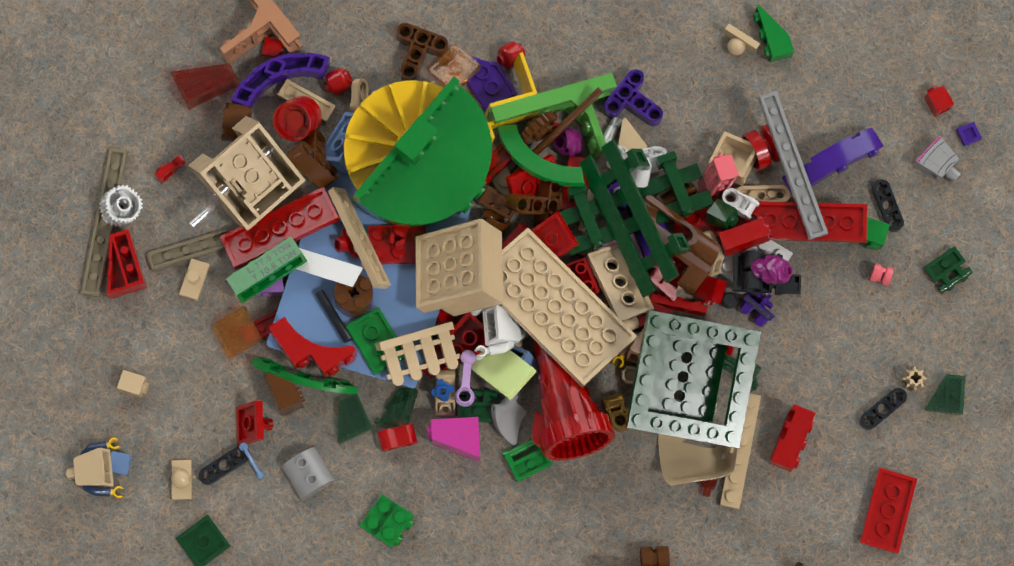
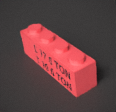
M719 154L715 156L702 174L703 178L698 180L697 185L700 193L709 190L712 200L722 198L723 192L730 188L739 176L732 155L725 156L724 154Z

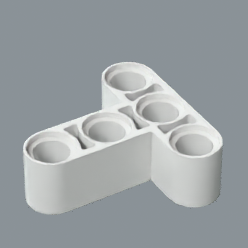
M617 145L623 159H626L628 157L626 152L629 150ZM653 146L642 149L650 166L646 169H635L631 172L637 187H647L650 173L661 171L657 168L656 158L667 153L665 148ZM607 161V164H606V165H607L608 168L611 169V167H610V165H609V163H608V161Z

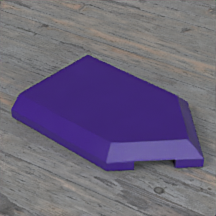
M476 57L472 58L466 82L485 112L489 104L518 95L499 63L480 60V58Z

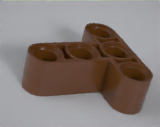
M401 23L397 27L398 41L409 46L400 70L402 81L417 80L427 53L437 57H443L448 53V40L444 36L409 23ZM403 31L410 33L406 37L400 35ZM423 37L426 38L427 41L425 43L418 42V39ZM437 44H443L445 47L443 49H437L435 46ZM414 54H418L421 56L417 60L411 58V56ZM412 71L414 74L408 77L404 73Z
M315 130L287 152V157L291 163L318 187L324 186L326 188L339 178L337 170L326 161V140L321 132Z
M540 179L537 194L511 193L507 196L505 205L512 211L522 214H535L534 227H536L554 213L561 211L564 186Z

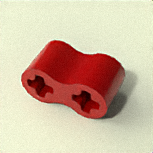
M405 424L377 432L382 452L418 443L413 424Z

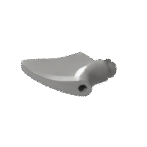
M517 394L511 401L505 397L500 404H493L491 407L494 425L499 434L510 445L517 444L519 426L527 413L516 402L518 399Z

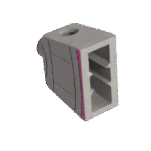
M941 136L913 164L915 168L938 182L945 175L952 182L961 175L953 167L959 158Z

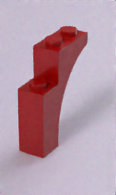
M285 317L268 327L269 333L295 370L299 367L300 369L304 368L310 363L309 360L312 359L325 378L328 375L330 377L335 375L340 367L343 365L348 366L356 360L357 351L353 345L326 347L315 344L301 336Z

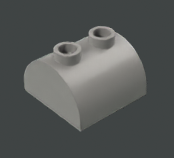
M315 447L301 452L282 466L284 473L301 501L335 482Z

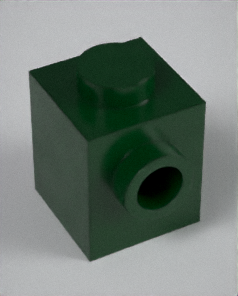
M719 199L706 212L708 222L723 231L735 227L738 222L736 208Z

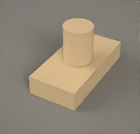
M191 258L179 293L180 296L198 301L210 264Z

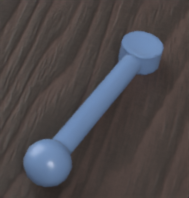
M241 443L239 445V448L241 451H244L246 456L248 457L250 463L256 471V477L259 479L263 478V472H261L258 469L256 463L254 462L249 451L247 450L248 445L246 443Z

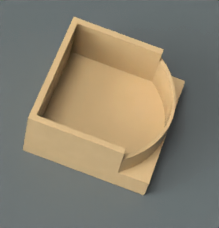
M478 219L416 236V308L427 313L442 309L452 316H457L503 304L501 231L483 219Z

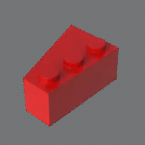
M127 229L111 234L109 236L108 297L113 299L146 289V281L130 231Z
M793 404L788 410L769 464L791 472L793 468L797 469L801 459L798 456L800 451H803L806 446L807 440L805 439L814 425L812 421L816 412Z

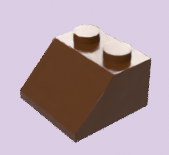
M271 373L265 374L282 416L304 408L302 402H305V398L300 387L296 388L293 382Z

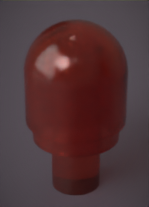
M718 478L701 481V486L704 488L703 496L710 497L711 490L715 489Z

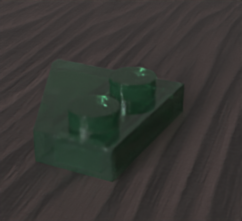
M946 374L926 405L925 411L963 415L966 376Z
M398 388L393 398L384 407L386 412L380 419L376 418L374 423L377 426L408 425L418 390L416 388Z
M358 394L339 401L337 438L339 445L373 430Z

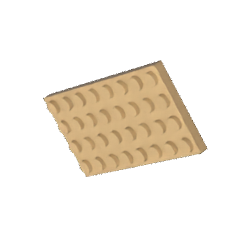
M529 228L502 250L503 304H500V306L582 388L636 339L637 335Z

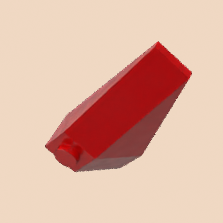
M471 312L466 313L454 326V329L449 331L450 335L454 334L455 336L452 343L455 353L460 354V357L465 350H471L475 355L482 353L481 351H474L478 346L489 347L485 345L484 322L480 314L474 316ZM437 344L434 348L439 360L443 358L440 344ZM461 358L457 359L458 365L461 364ZM445 363L439 365L440 370H449ZM427 368L422 370L430 379L436 377V375L429 374Z

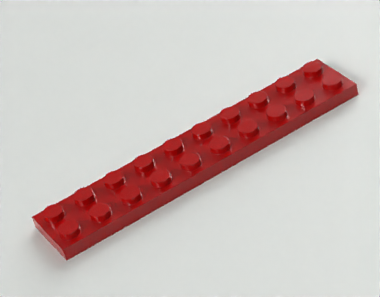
M758 201L760 204L752 212L751 220L748 221L738 216V222L735 225L737 227L757 220L758 216H761L764 224H769L771 230L769 240L866 243L867 204L817 203L828 234L812 240L808 239L795 202ZM711 206L695 211L689 217L681 216L702 232L712 231L715 238L719 239L717 231L721 229L710 224L706 212ZM674 221V233H683L685 238H687L690 232Z

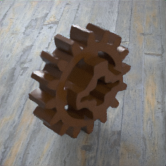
M547 111L545 114H537L525 124V131L521 133L520 137L526 145L531 144L533 141H541L552 131V125L556 123L557 117L552 111Z

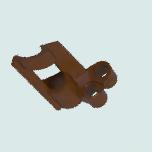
M651 195L646 196L644 202L664 244L669 242L667 237L671 233L656 223L658 210L690 232L686 241L691 251L674 256L688 266V269L677 284L693 296L710 273V269L720 252L721 246Z

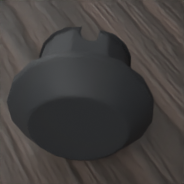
M732 292L724 293L721 300L722 306L727 309L734 308L738 302L737 296Z

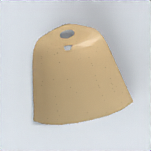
M659 434L658 436L662 474L669 485L721 478L731 474L736 467L738 448L734 447V451L731 453L730 446L719 445L715 448H705L683 443L686 438ZM724 454H726L725 460L722 458Z

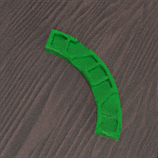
M516 124L497 126L498 136L503 148L506 149L511 159L524 171L546 182L559 183L561 186L584 187L582 167L561 166L544 160L532 152L523 142Z
M253 358L251 365L298 385L344 394H357L358 387L348 380L329 378L316 380L312 379L313 375L300 371L296 373L286 371V366L270 358Z

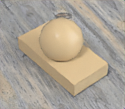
M728 24L724 30L723 35L731 39L727 44V48L732 55H741L745 49L753 54L758 50L759 42L731 24Z
M172 460V500H192V460Z

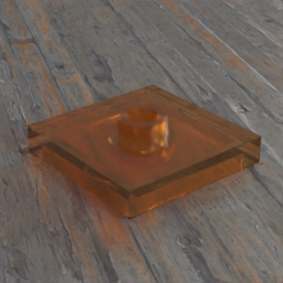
M454 44L429 69V72L444 85H447L455 76L460 80L458 84L463 87L482 67L481 64Z
M245 306L212 324L213 330L228 359L235 357L262 341Z

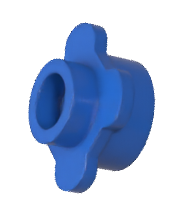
M439 379L431 393L433 396H438L443 402L449 400L450 393L454 391V386L443 379Z

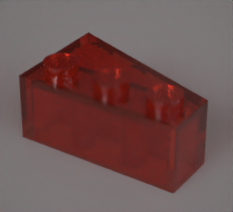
M230 63L170 72L188 110L239 86L238 79Z

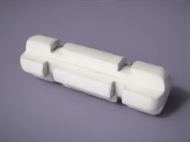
M613 117L610 122L611 125H608L603 135L606 143L613 140L617 133V128L622 123L620 118Z

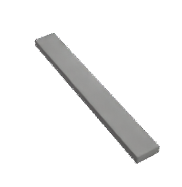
M777 91L759 96V104L808 239L812 240L828 234Z

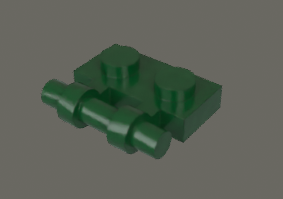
M955 246L923 267L933 283L939 280L942 281L943 285L938 287V291L941 294L951 291L956 284L966 281L968 276L973 273L970 267L965 270L962 269L961 265L966 260ZM954 270L956 276L949 279L947 274Z
M470 387L474 392V397H483V402H473L468 407L458 405L457 418L478 417V423H494L491 407L497 403H489V398H497V391L490 390V388L477 390ZM462 392L459 395L465 396L466 401L471 397L468 392Z

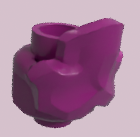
M567 127L554 140V146L564 156L578 155L583 149L582 135L579 131Z
M767 255L765 259L759 258L751 264L753 274L757 278H762L766 284H785L790 280L793 273L789 262L781 259L779 256Z

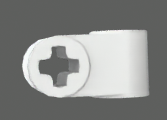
M728 188L722 194V201L735 207L737 215L748 221L751 220V214L755 207H758L760 204L756 199L734 188ZM727 196H734L736 200L728 202L725 198Z

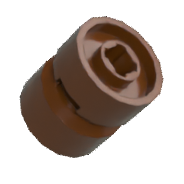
M651 546L640 547V566H670L669 547L657 546L656 549H653Z

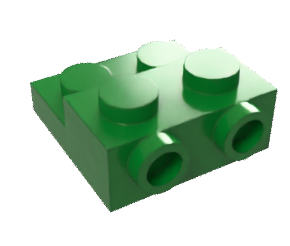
M381 494L359 527L392 549L393 546L398 547L404 538L401 536L405 529L409 531L415 521L412 520L414 518L412 513Z

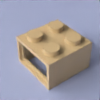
M724 131L708 162V166L715 156L731 154L739 174L734 183L743 186L757 159V155L749 141Z

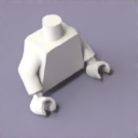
M500 305L471 312L472 315L478 316L483 311L485 345L489 346V348H485L480 345L474 350L482 352V355L475 357L477 360L483 359L486 354L496 355L505 353L525 337V330L520 328V325Z

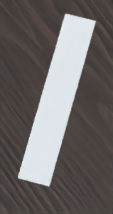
M299 248L307 262L296 269L353 287L363 269L353 264Z

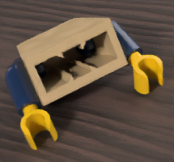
M111 438L108 443L103 441L89 444L80 452L79 456L74 458V468L67 469V478L69 480L75 479L76 485L82 486L84 491L94 496L109 497L114 495L116 498H122L123 496H117L115 491L117 489H124L123 487L110 488L114 486L110 450L117 451L120 449V446L113 447L111 443L117 442L118 439Z

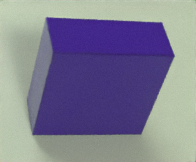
M975 122L956 129L964 147L982 139Z

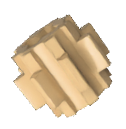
M913 367L912 371L906 370L904 373L907 377L901 379V381L907 384L905 389L911 387L913 392L917 390V387L922 389L924 387L923 381L927 380L922 374L924 370L918 371L916 367ZM913 375L916 379H918L916 383H914V380L911 379Z

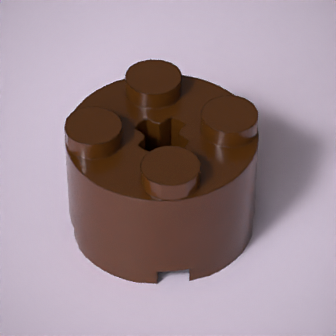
M226 103L222 124L224 130L221 140L233 142L238 136L232 127L245 116L252 118V108L242 104Z
M359 275L353 287L336 283L334 288L335 304L343 315L355 318L367 313L371 309L373 304V288L371 282L366 277Z

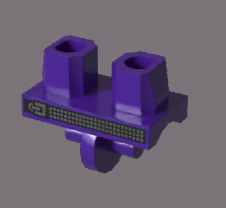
M759 293L756 297L761 303L750 294H747L744 297L745 301L742 303L740 310L748 315L755 308L759 312L753 320L761 327L775 317L764 307L766 305L771 309L774 306L769 301L772 297L770 294L764 297Z

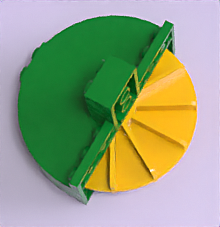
M453 76L444 88L433 83L417 80L392 83L369 95L354 112L348 124L344 140L346 168L352 183L357 189L351 201L372 217L390 225L403 227L430 226L447 220L455 214L459 215L461 212L465 214L474 204L471 200L473 198L477 200L486 190L483 186L486 184L485 179L489 171L492 155L490 129L480 106L458 84L460 82L459 79Z

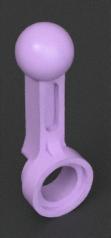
M465 350L460 357L461 362L464 364L461 388L455 394V401L461 407H468L474 402V392L470 389L471 365L475 362L476 355L471 350ZM468 392L471 397L468 401L463 402L459 398L460 393Z

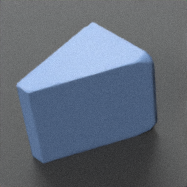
M111 451L112 472L127 476L132 456Z

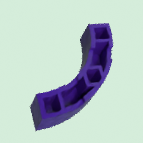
M290 53L270 59L255 68L240 83L231 101L234 104L247 105L253 108L256 101L267 89L283 80L294 77H312L324 80L330 65V57L315 53Z
M873 128L860 131L853 138L849 136L811 157L812 162L804 165L811 187L836 172L838 174L848 169L847 166L866 157L871 159L880 153L878 150L884 147ZM784 175L782 179L791 192L786 175Z

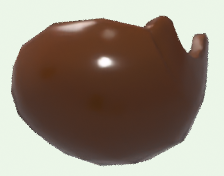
M490 209L484 210L480 215V219H483L501 232H504L510 223L509 220L505 222V217L498 216V214Z

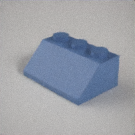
M349 112L343 114L326 142V161L339 172L348 174L344 158V140L348 124L354 114Z

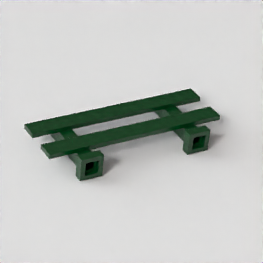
M611 140L601 147L611 167L610 170L601 175L592 155L579 162V165L582 167V171L589 183V189L594 194L626 261L629 273L634 278L642 297L645 298L656 291L648 272L658 266L665 282L672 281L679 276V273L671 257L676 254H686L691 249L683 233L671 234L667 237L669 242L664 244L631 175V172L635 169H646L650 166L643 150L632 148L626 152L628 157L623 159L615 140ZM616 182H618L651 251V254L641 259L608 190Z
M675 151L656 158L658 170L663 169L665 175L649 180L647 187H637L643 199L646 196H653L671 189L676 202L665 206L679 216L689 217L695 211L712 206L714 203L709 190L690 197L688 196L684 184L703 178L697 163L678 170L675 165L677 163ZM585 182L584 187L567 188L569 202L574 201L575 207L560 212L567 225L582 221L586 234L575 237L579 245L569 251L570 256L592 248L599 249L604 244L615 240L609 226L598 228L594 216L602 214V211L596 199L587 201L588 189ZM622 190L611 193L617 208L628 204ZM658 210L656 215V223L658 225L672 220ZM635 217L623 220L630 235L641 231Z

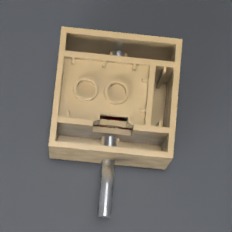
M245 116L232 127L238 136L236 140L215 158L212 159L202 153L188 165L208 191L213 194L207 201V207L189 222L193 228L213 212L217 201L236 224L248 231L306 181L258 121Z

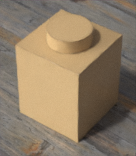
M123 370L117 389L120 392L142 398V395L146 394L149 388L148 379L145 376Z

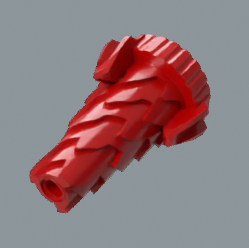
M535 341L533 343L534 352L541 373L538 374L540 380L539 387L542 397L541 406L543 414L538 411L534 413L533 443L538 445L543 455L552 461L581 458L609 445L615 438L609 416L603 413L591 400L586 385L582 388Z

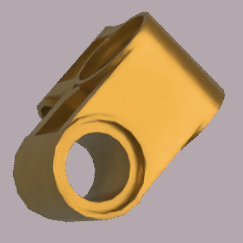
M618 393L602 398V403L606 407L605 412L610 418L613 430L623 432L631 429L625 427L628 409L625 407L622 394ZM622 418L625 424L618 426L615 423V419Z

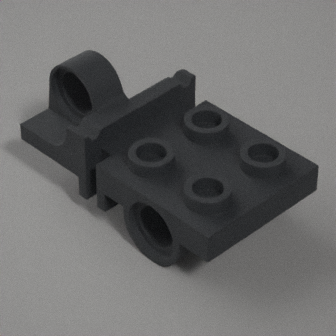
M751 250L734 254L733 291L771 293L773 288L775 289V295L801 294V275L792 274L790 280L785 284H766L762 278H757L753 274L751 264L759 258L765 259L767 255L774 256V253L764 254L761 251ZM777 253V256H779L781 259H783V255H780V253Z

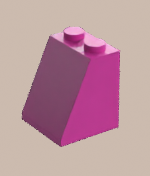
M478 417L431 419V425H427L428 440H432V445L480 462Z

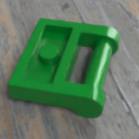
M533 439L510 450L502 451L517 483L552 466V462L543 455L541 448L533 443ZM536 446L537 451L515 462L513 461L512 457Z

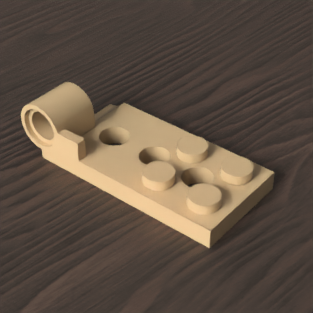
M617 243L587 254L586 258L608 301L609 309L630 330L638 329L639 322L636 316L646 313L647 310H654V307L648 296L642 297L634 278L629 273V268ZM613 262L617 269H609L607 263ZM622 279L625 285L618 286L615 280ZM623 296H630L633 302L626 303Z

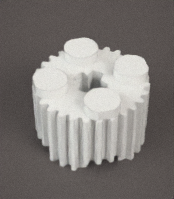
M118 185L102 196L101 206L99 207L101 209L100 213H102L101 216L106 223L120 227L131 223L139 216L140 210L143 209L141 206L143 203L140 196H137V192H134V189L131 190V187L128 188V185Z

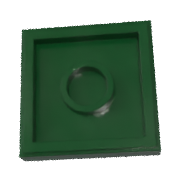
M206 515L176 537L195 566L207 565L231 547L209 515Z

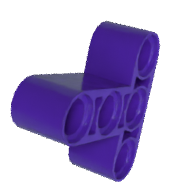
M638 69L631 70L606 100L604 106L606 117L610 119L618 117L626 108L649 126L655 127L661 123L663 117L662 109L639 92L644 81L642 71ZM636 77L640 82L633 83L630 79ZM625 91L629 96L622 97L619 93ZM640 102L644 107L637 108L634 104ZM614 105L617 110L610 111L608 107ZM655 113L659 118L652 119L649 115Z

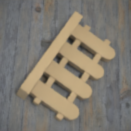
M446 322L375 343L376 350H382L384 354L380 357L381 361H386L389 372L386 375L387 380L391 379L393 385L400 386L404 382L403 375L409 374L412 380H419L422 377L421 370L426 368L431 375H437L440 372L439 365L443 363L450 370L456 369L458 367L457 359H460V354L455 353L452 343L455 336L454 334L450 335L449 330L454 329L453 322ZM437 334L438 339L432 341L431 336ZM419 339L420 344L414 346L413 341ZM440 344L443 358L439 360L434 345ZM401 345L402 350L396 351L395 346ZM422 349L425 364L419 365L416 351ZM400 355H404L407 369L402 371L397 357Z

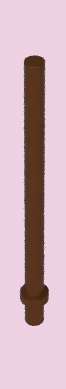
M600 87L595 89L532 152L539 155L603 93V90ZM517 165L510 171V174H513L522 168H520Z

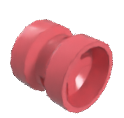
M874 263L869 281H878L882 285L889 286L894 268H885L881 264Z

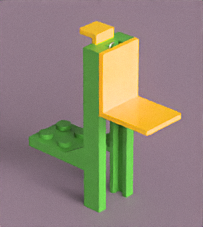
M523 52L519 53L514 62V68L523 94L489 104L484 115L490 129L491 141L493 142L495 139L493 131L497 130V126L524 123L533 119L537 114H545L547 111H552L553 113L565 111L570 115L598 87L603 90V93L594 102L609 98L611 93L608 91L614 90L617 87L613 74L608 73L537 94ZM591 104L575 120L581 125L580 132L582 137L586 138L588 154L592 155L593 159H597L602 156L603 151L601 147L606 142Z

